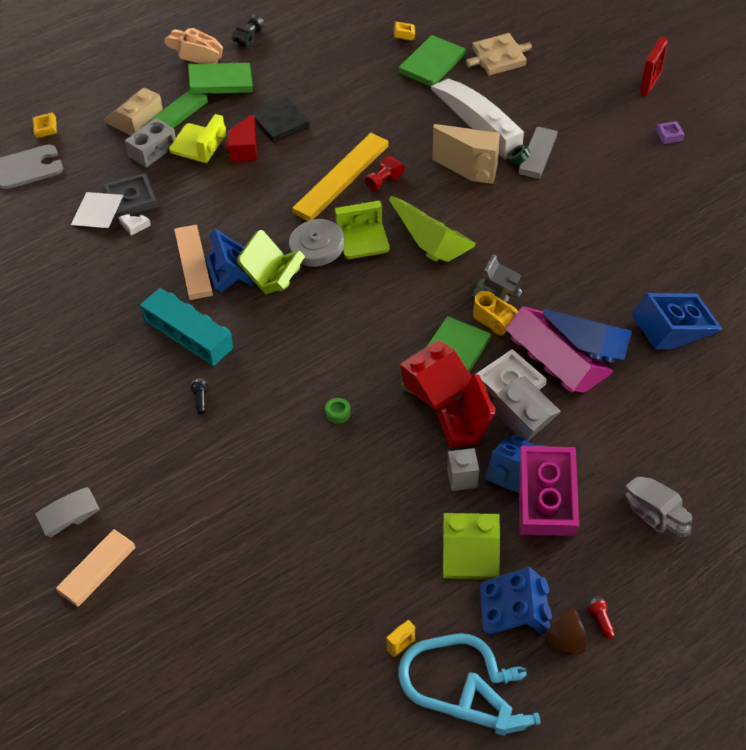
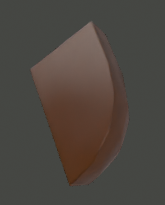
M571 608L555 620L546 633L544 643L553 651L560 650L562 652H569L571 655H577L586 650L587 636L574 608Z

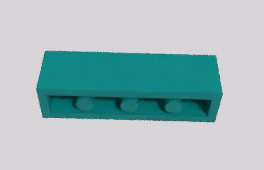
M159 288L140 304L145 322L212 366L216 365L233 349L232 334L226 327L219 326L209 316L202 315L192 305L180 301L171 292L168 293Z

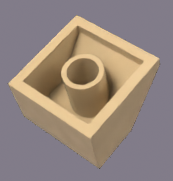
M143 88L108 115L104 122L129 135H133L163 110L160 95Z

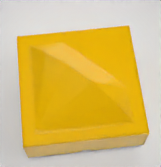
M395 22L394 37L414 41L415 25Z
M53 112L33 117V129L36 138L57 134L56 116Z
M409 620L399 625L386 637L387 651L393 657H396L415 641V626Z

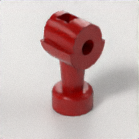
M392 156L385 157L380 164V171L377 174L370 173L365 177L367 187L371 191L376 192L382 187V181L385 179H399L404 173L405 165Z

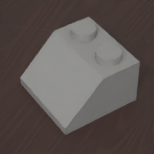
M526 376L512 380L495 395L492 401L495 407V414L516 435L525 438L526 442L561 413Z

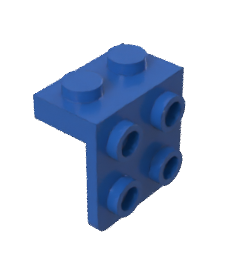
M518 435L507 436L492 452L485 480L519 493L521 446H546L526 442L525 438Z
M531 567L501 575L481 583L483 630L487 634H494L524 624H528L540 635L547 633L550 627V620L552 619L551 609L547 601L549 586L546 579L537 574Z

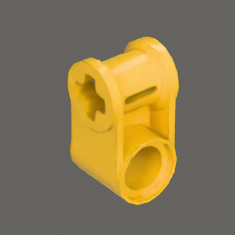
M489 291L479 292L475 296L474 318L490 328L494 333L501 336L507 332L505 329L518 313L517 309Z

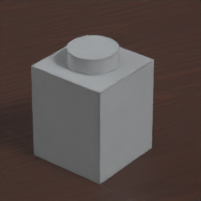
M475 448L448 451L447 471L451 491L478 488L479 467Z

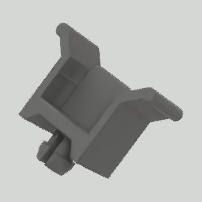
M492 255L484 270L486 279L479 280L471 298L475 299V296L481 291H489L506 303L509 297L512 300L518 301L522 289L516 288L521 274L499 264L497 256Z

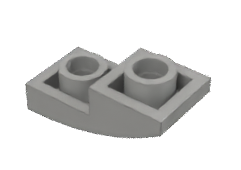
M86 487L58 499L35 514L45 535L52 538L72 523L79 525L98 512L100 508L90 489Z

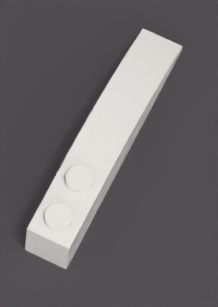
M446 79L431 86V90L472 129L500 133L498 154L503 159H507L509 153L515 147L523 144L524 131L481 94L451 79Z

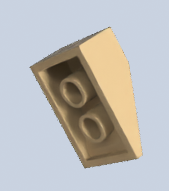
M434 124L433 161L471 181L493 184L498 166L500 133Z

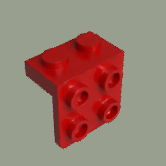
M472 375L461 399L451 400L435 410L450 447L478 446L495 416V407L490 401L486 386L482 382L480 375Z

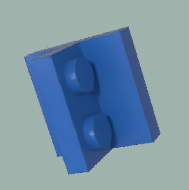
M214 229L209 234L213 250L205 258L215 289L222 293L238 279L252 286L255 282L237 263V258L245 247L217 229Z

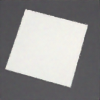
M86 192L71 225L109 228L123 195Z

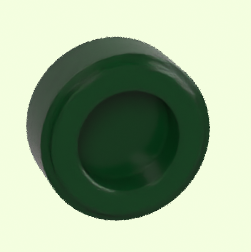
M519 145L509 153L508 159L514 166L520 165L528 159L531 151L526 145Z

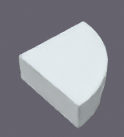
M127 214L118 217L120 224L131 236L150 226V220L142 215L137 217Z

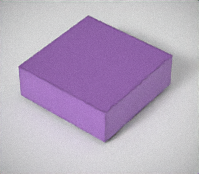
M677 121L657 124L656 132L663 144L684 141L685 134Z

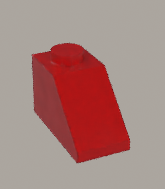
M250 115L229 130V140H225V152L230 153L231 162L257 160L254 115Z

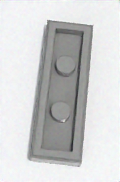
M542 127L536 128L528 146L531 154L526 161L521 163L519 167L520 175L540 179L556 141L558 131Z

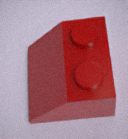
M441 340L432 343L400 364L404 387L435 410L462 394L472 377L456 351Z

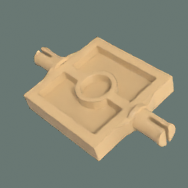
M510 33L473 42L472 49L476 57L466 59V65L468 68L480 65L489 76L526 66L527 59L523 52L532 51V45L530 42L522 45L517 44Z

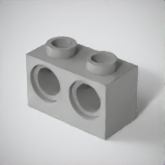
M157 118L153 119L125 140L128 157L147 168L169 151V147L176 139L174 128Z

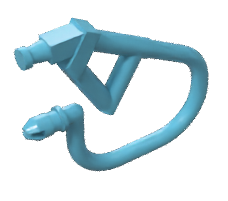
M459 633L423 640L412 645L400 660L398 675L401 687L411 701L422 707L493 728L496 734L503 736L507 733L526 730V727L534 724H541L538 712L533 713V715H523L522 713L511 716L512 707L476 673H468L459 705L423 696L413 688L409 678V665L412 659L423 651L454 644H467L479 650L485 659L489 677L493 683L504 682V684H507L509 681L522 680L527 675L526 669L519 666L507 670L501 669V672H499L492 650L483 640L476 636ZM475 690L499 712L498 717L470 709Z

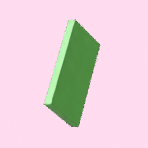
M447 316L427 347L441 340L456 351L470 372L490 341L491 333ZM402 382L401 389L409 393H412L404 387V383Z

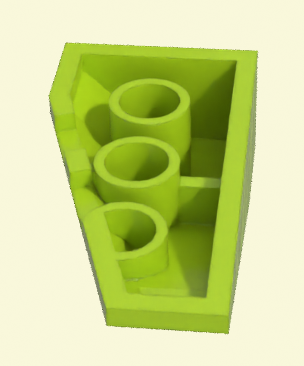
M393 196L389 198L418 246L427 252L425 256L436 262L439 259L449 262L474 248L476 243L461 233L444 226L445 224L427 216L426 213Z

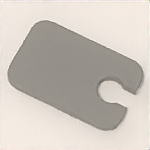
M44 145L1 157L0 187L2 189H11L59 175L63 171L61 160H56L47 165L41 163L45 158L59 156L56 147Z

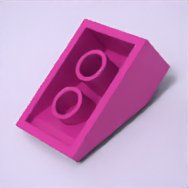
M521 446L519 483L520 535L574 536L579 527L576 447Z

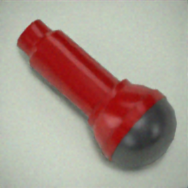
M592 597L587 603V609L596 617L603 635L607 639H611L615 635L607 616V603L602 597Z

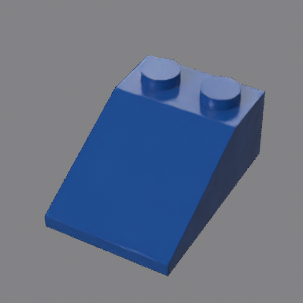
M646 293L631 312L638 327L643 330L649 339V343L655 349H674L719 333L722 330V327L698 294Z
M544 309L543 314L578 349L587 351V357L613 363L615 358L625 359L632 331Z

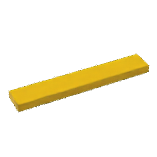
M370 133L292 208L293 214L307 221L314 220L388 147V140Z

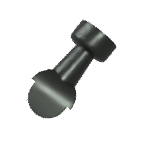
M252 15L248 20V26L245 28L241 26L236 27L232 34V41L247 47L251 46L255 38L254 32H259L265 25L263 19L258 15Z

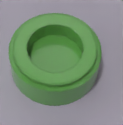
M342 398L329 400L325 405L326 418L336 424L347 421L351 415L349 402Z

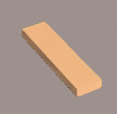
M197 225L174 229L189 300L213 296Z

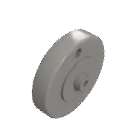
M325 219L310 220L299 225L289 238L290 252L300 250L305 256L301 264L311 267L326 265L334 261L342 253L345 246L342 229L336 223Z

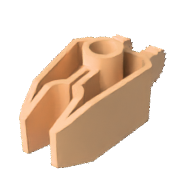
M189 28L185 32L175 29L164 40L167 47L177 50L179 58L199 64L218 63V59L222 58L223 47L215 38L194 28Z

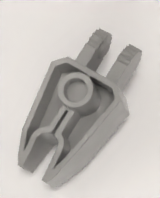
M636 477L625 486L628 491L625 497L631 509L657 532H664L666 529H669L674 534H677V536L683 538L691 534L692 527L690 523H692V514L682 507V498L677 492L652 478Z

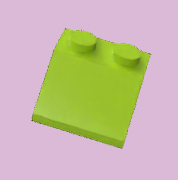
M444 513L443 579H492L498 577L500 565L499 514Z

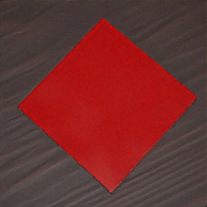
M660 37L646 59L640 89L641 95L647 96L662 73L668 44L667 38Z

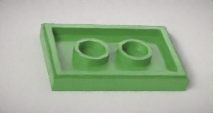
M431 35L399 66V73L428 86L435 85L466 54V49Z
M250 63L188 64L191 94L253 92Z

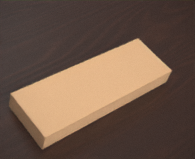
M113 529L56 587L57 592L79 607L135 549L134 542Z

